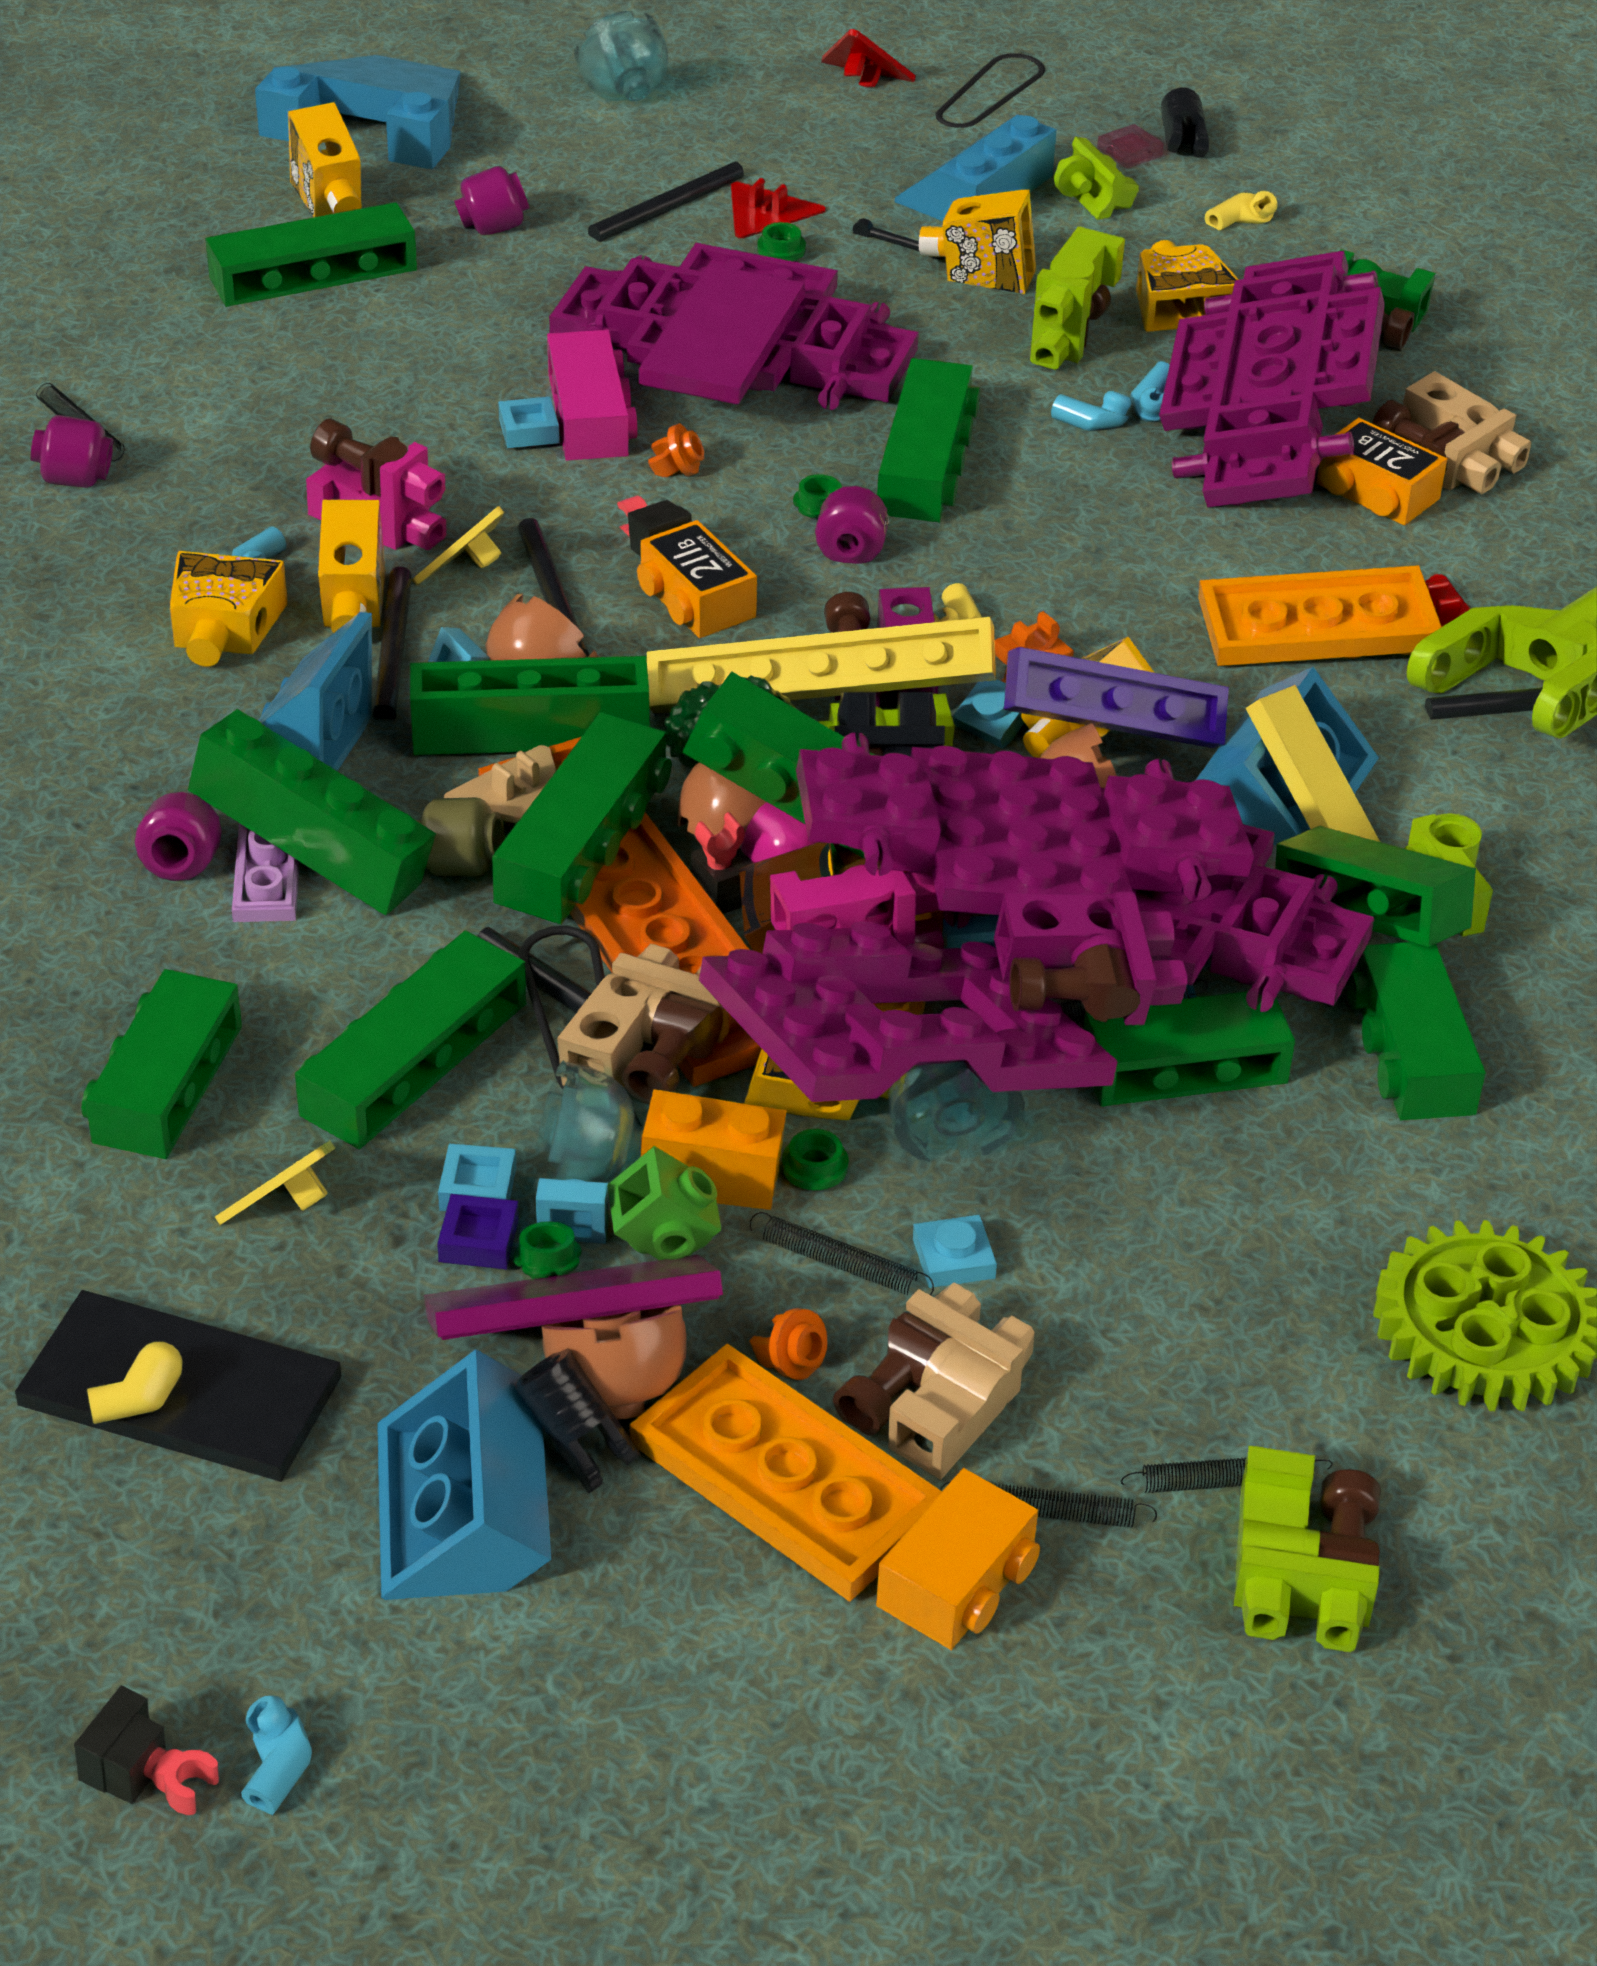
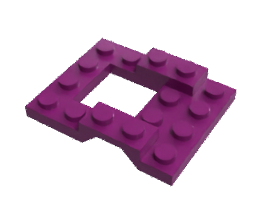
M856 922L851 928L827 929L811 923L796 924L793 930H768L766 932L763 954L748 949L732 950L729 956H704L702 958L699 982L811 1102L877 1099L914 1065L963 1063L992 1092L1113 1085L1118 1061L1095 1041V1037L1091 1033L1083 1030L1062 1011V1007L1059 1004L1045 998L1043 1007L1037 1011H1014L1010 999L1009 982H1003L997 950L986 943L966 942L962 944L961 948L937 949L933 946L919 943L909 944L904 947L891 935L888 928L873 922ZM961 1000L969 1009L950 1007L944 1009L942 1014L915 1015L902 1010H887L883 1012L873 1003Z

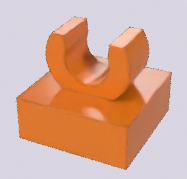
M1044 611L1038 613L1037 623L1027 627L1021 621L1015 622L1011 634L995 640V656L1006 665L1008 651L1017 647L1073 657L1074 650L1058 638L1059 624Z

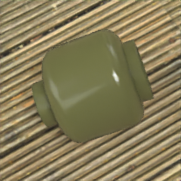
M477 797L433 799L425 806L421 820H416L436 833L426 868L430 874L437 877L484 876L493 865L492 856L505 840L504 824L500 813L492 812L489 804Z

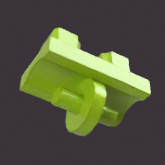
M1075 136L1072 142V156L1062 159L1057 165L1054 176V183L1057 189L1067 197H1075L1097 220L1111 217L1114 209L1131 208L1138 193L1139 185L1131 177H1125L1116 168V162L1109 155L1102 154L1087 138Z

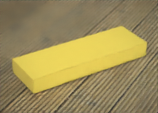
M1296 685L1263 697L1246 707L1247 713L1310 829L1323 826L1380 842Z

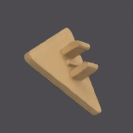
M540 745L525 753L519 751L512 760L502 765L495 763L492 770L445 793L444 798H481L489 804L492 812L500 813L503 821L517 824L556 772L551 750L547 746Z

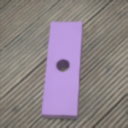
M240 823L232 901L233 922L296 921L300 861Z

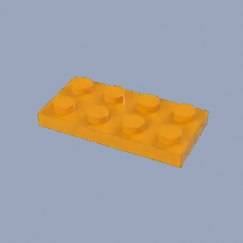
M1419 565L1199 581L1198 599L1217 666L1343 657L1354 659L1362 656L1387 654L1411 655L1416 645L1422 639L1441 628Z
M728 1343L629 1425L630 1439L638 1450L849 1602L878 1577L881 1560L942 1492Z

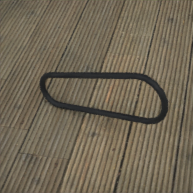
M1008 53L993 58L936 112V119L941 124L954 128H965L979 123L1042 77L1045 73L1044 64L1039 59L1020 53ZM1006 58H1023L1034 62L1038 66L1039 71L1036 75L972 121L952 123L942 118V114L996 62Z
M568 925L550 926L538 930L526 938L519 949V958L525 961L526 987L561 1089L579 1098H595L598 1096L562 1085L559 1054L528 963V952L535 943L543 938L553 935L577 937L585 942L590 949L596 986H598L605 978L600 948L594 937L582 929Z

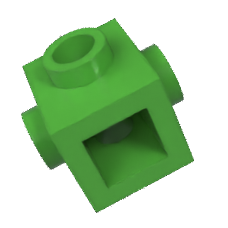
M655 1146L608 1184L614 1234L627 1241L633 1249L641 1254H649L658 1260L680 1259L690 1256L698 1249L706 1246L721 1231L716 1200L717 1189L711 1178L702 1169L696 1166L689 1167Z

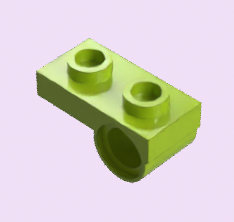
M1453 813L1426 815L1413 818L1408 845L1404 849L1476 868L1482 831L1475 821L1463 815ZM1477 868L1475 873L1471 928L1460 932L1462 937L1484 932L1493 889Z

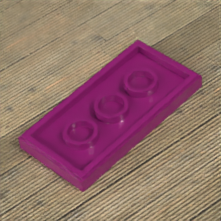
M708 263L639 367V384L726 403L739 404L802 303L805 293V282Z
M697 1254L680 1259H663L569 1273L562 1276L555 1275L548 1278H535L424 1295L428 1322L438 1338L447 1340L719 1299V1295H723L720 1270Z

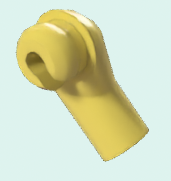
M1264 190L1259 191L1257 194L1239 193L1209 209L1205 213V222L1218 230H1222L1235 222L1263 224L1273 218L1278 202L1272 193Z
M960 583L949 585L942 593V600L945 605L942 609L946 616L939 619L934 613L935 622L982 618L967 587Z
M166 1342L147 1344L137 1355L123 1381L88 1388L87 1393L93 1424L154 1412L160 1409L182 1372V1357L179 1351L173 1345Z

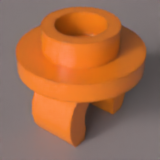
M675 424L669 427L667 437L652 443L651 448L656 456L648 459V464L657 476L669 477L678 470L687 477L698 474L700 461L704 459L703 445L695 431H688L682 424Z
M793 1308L784 1314L776 1315L772 1319L774 1327L770 1337L753 1336L749 1342L757 1360L765 1368H775L785 1378L804 1380L821 1366L825 1358L827 1331L823 1320L817 1313L808 1309Z

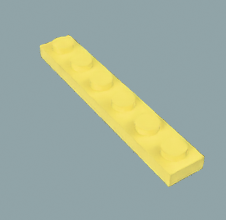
M991 617L647 651L649 709L652 713L671 712V708L677 705L682 692L685 690L690 691L691 688H696L704 681H711L720 685L731 671L741 677L748 678L752 675L765 679L774 690H778L790 700L841 696L843 692H882L996 680L994 624Z

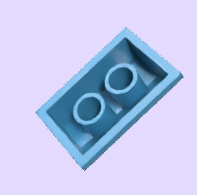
M1017 114L896 196L895 202L943 221L952 202L958 198L1016 190H1030L1031 192L1053 176L1057 129L1039 123L1034 117Z
M359 612L308 653L291 676L283 679L280 691L272 702L265 704L262 716L258 720L264 726L296 746L308 751L312 756L336 771L339 770L362 735L372 715V613Z
M1314 667L1308 668L1262 689L1251 704L1263 697L1296 685L1355 794L1379 757ZM1246 710L1225 739V745L1219 747L1196 780L1205 779L1220 785L1230 786L1242 823L1275 832L1273 845H1276L1281 841L1310 830V827Z
M477 1349L377 1423L381 1598L384 1600L506 1592L552 1560L543 1427L515 1388L516 1382L522 1375Z

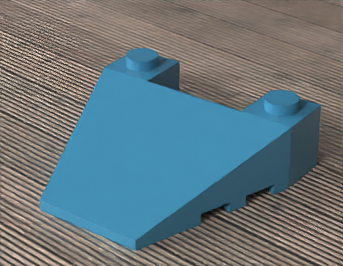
M380 55L274 67L255 88L259 136L289 141L288 111L334 102L341 114L386 122L389 161L433 169L451 147L452 127L454 126L455 106L457 104L461 71Z

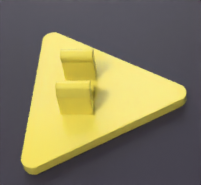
M500 506L495 508L418 573L412 581L419 585L464 551L480 568L493 563L502 553L487 534L496 528L505 512Z
M329 1140L216 1215L215 1219L220 1225L282 1184L285 1185L300 1209L304 1211L328 1194L310 1165L334 1150L335 1146Z

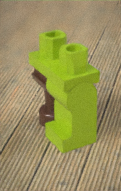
M1078 226L1052 260L1050 270L1043 268L1039 272L1036 282L1030 361L1033 364L1055 370L1061 366L1064 360L1078 363L1083 357L1084 347L1086 348L1088 342L1089 321L1099 319L1108 309L1111 303V294L1107 286L1115 287L1121 279L1125 238Z
M1249 1445L1241 1486L1236 1586L1233 1606L1242 1607L1245 1633L1251 1637L1276 1640L1279 1637L1285 1636L1289 1615L1317 1619L1316 1641L1325 1649L1344 1652L1354 1651L1362 1628L1369 1627L1379 1584V1546L1375 1541L1365 1538V1525L1375 1520L1379 1513L1381 1493L1379 1483L1371 1475L1359 1470L1343 1469L1332 1472L1322 1482L1320 1499L1321 1511L1332 1522L1330 1532L1307 1529L1315 1455Z

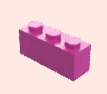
M609 330L548 333V376L565 461L629 456L628 439H636L638 435L637 415L635 407H631L629 379L624 378L623 353L621 349L613 350Z

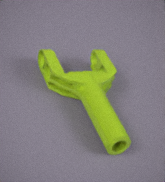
M1597 586L1561 610L1516 605L1474 607L1422 639L1416 645L1407 665L1408 682L1412 686L1432 693H1445L1499 658L1504 661L1505 665L1531 673L1535 677L1545 680L1543 682V689L1533 707L1532 725L1536 731L1561 739L1566 737L1597 715Z

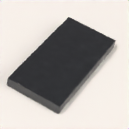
M81 1290L15 1390L17 1404L21 1407L282 1482L342 1375L340 1362ZM166 1342L173 1345L179 1351L182 1357V1372L160 1409L154 1412L93 1424L87 1393L88 1388L123 1381L137 1355L147 1344Z

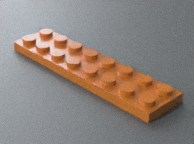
M581 737L549 746L556 770ZM510 758V759H507V760H504V761H501V762H497V763H499L500 765H502V764H504V763H506V762L512 760L513 758ZM494 764L478 768L479 776L492 770ZM646 812L640 825L635 830L629 829L621 840L614 862L610 866L604 865L596 875L587 900L583 904L577 903L570 912L579 928L594 937L600 948L601 958L611 972L612 964L620 953L638 957L650 943L671 949L679 958V970L692 974L698 971L704 956H729L732 950H750ZM504 821L507 827L510 829V831L516 825L514 823ZM729 1013V1032L722 1043L716 1042L712 1048V1054L706 1058H693L686 1055L678 1065L693 1087L757 1064L761 1047Z

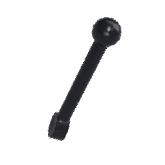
M866 218L859 219L853 225V233L867 238L871 236L919 251V241L874 228L872 222ZM929 256V257L932 258V259H943V258H945V257Z

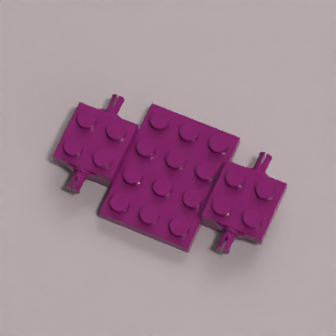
M701 243L694 244L679 267L652 262L648 256H645L642 260V255L631 258L623 271H608L585 266L549 316L550 333L609 330L612 346L627 349V362L641 365L708 263L805 282V293L802 303L749 389L774 392L790 367V383L823 389L818 395V402L824 409H827L830 403V410L838 407L844 394L889 402L907 370L911 358L914 357L918 350L919 332L896 328L885 323L891 314L889 307L882 302L879 308V302L869 305L832 297L837 289L838 270Z
M1344 251L1246 266L1243 279L1235 280L1231 295L1205 298L1206 315L1179 319L1159 416L1164 431L1183 428L1197 429L1206 425L1202 454L1173 457L1172 472L1175 479L1205 475L1202 492L1207 508L1230 504L1241 505L1246 502L1280 497L1292 498L1312 493L1316 468L1323 458L1354 454V440L1351 432L1321 437L1323 424L1318 409L1333 406L1348 407L1360 402L1371 401L1385 307L1375 270L1347 276L1348 263Z
M855 733L845 736L842 741V749L825 748L821 751L800 749L796 773L808 841L842 844L861 849L864 852L865 867L871 875H875L876 869L879 870V876L888 874L891 870L932 873L941 911L999 915L1004 893L1097 894L1107 896L1113 900L1115 892H1132V889L1181 893L1183 888L1187 899L1192 901L1195 893L1196 901L1205 899L1211 892V884L1207 876L1230 875L1249 877L1254 859V853L1230 786L1220 785L1205 779L1192 782L1176 781L1173 778L1169 762L1164 759L1161 766L1159 759L1150 761L1145 767V774H1137L1131 777L1109 775L1103 795L1093 762H1083L1070 756H1060L1055 759L1024 757L1011 751H999L994 754L965 752L951 746H937L933 749L912 747L910 756L900 753L876 756L870 755L868 739L862 733H859L858 742L856 741Z
M1101 788L1102 794L1104 795L1105 788ZM1244 825L1254 853L1249 877L1230 875L1207 876L1211 884V892L1205 899L1196 901L1195 893L1192 901L1187 899L1183 888L1181 893L1132 889V892H1135L1139 911H1170L1173 920L1175 940L1171 954L1169 956H1151L1152 960H1183L1188 977L1187 984L1192 986L1212 953L1210 972L1234 978L1243 984L1253 985L1247 992L1246 1001L1254 1010L1257 1009L1261 1002L1260 1012H1265L1272 1008L1274 1000L1280 991L1293 994L1305 1001H1319L1334 1006L1372 935L1373 916L1343 909L1331 902L1338 891V884L1333 877L1328 876L1324 883L1325 874L1317 875L1314 879L1265 867L1273 851L1275 832ZM954 911L943 912L945 921L952 927L957 922V928L965 927L974 914Z

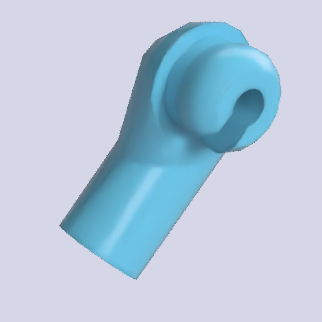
M1164 361L1157 362L1131 392V402L1136 415L1146 422L1161 421L1159 413L1170 364Z
M1108 391L1104 394L1101 407L1059 394L1052 405L1051 417L1087 431L1121 427L1130 417L1126 414L1131 406V399L1129 396L1121 393Z
M269 527L233 549L232 556L271 559L286 549V540L277 528Z
M269 1695L255 1701L246 1714V1725L253 1732V1741L262 1764L244 1787L241 1794L247 1804L273 1815L311 1761L312 1748L301 1718L295 1709L287 1707L282 1698Z

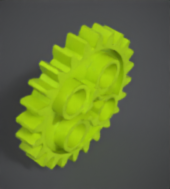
M1460 1220L1454 1222L1451 1236L1447 1237L1440 1229L1430 1226L1428 1227L1425 1243L1409 1236L1406 1238L1403 1253L1396 1251L1390 1253L1387 1269H1381L1373 1317L1380 1319L1377 1332L1378 1339L1392 1341L1388 1356L1391 1361L1411 1358L1407 1377L1413 1380L1427 1374L1434 1378L1431 1389L1432 1394L1438 1395L1451 1386L1458 1389V1402L1461 1406H1466L1472 1396L1476 1394L1483 1396L1489 1411L1495 1412L1500 1397H1508L1518 1411H1525L1529 1394L1532 1393L1547 1406L1552 1404L1556 1388L1571 1394L1574 1392L1578 1377H1589L1594 1359H1597V1288L1584 1287L1588 1274L1586 1268L1565 1269L1569 1255L1568 1251L1561 1250L1550 1255L1543 1252L1545 1237L1542 1235L1533 1238L1527 1244L1519 1241L1518 1226L1512 1225L1504 1236L1494 1234L1493 1227L1488 1220H1483L1479 1233H1470L1467 1227Z

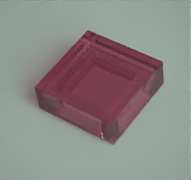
M1136 124L1098 136L1097 145L1099 151L1109 155L1126 169L1163 156L1164 147L1163 142Z

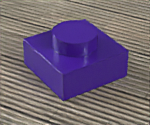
M450 1194L437 1243L438 1262L507 1270L519 1222L518 1201Z

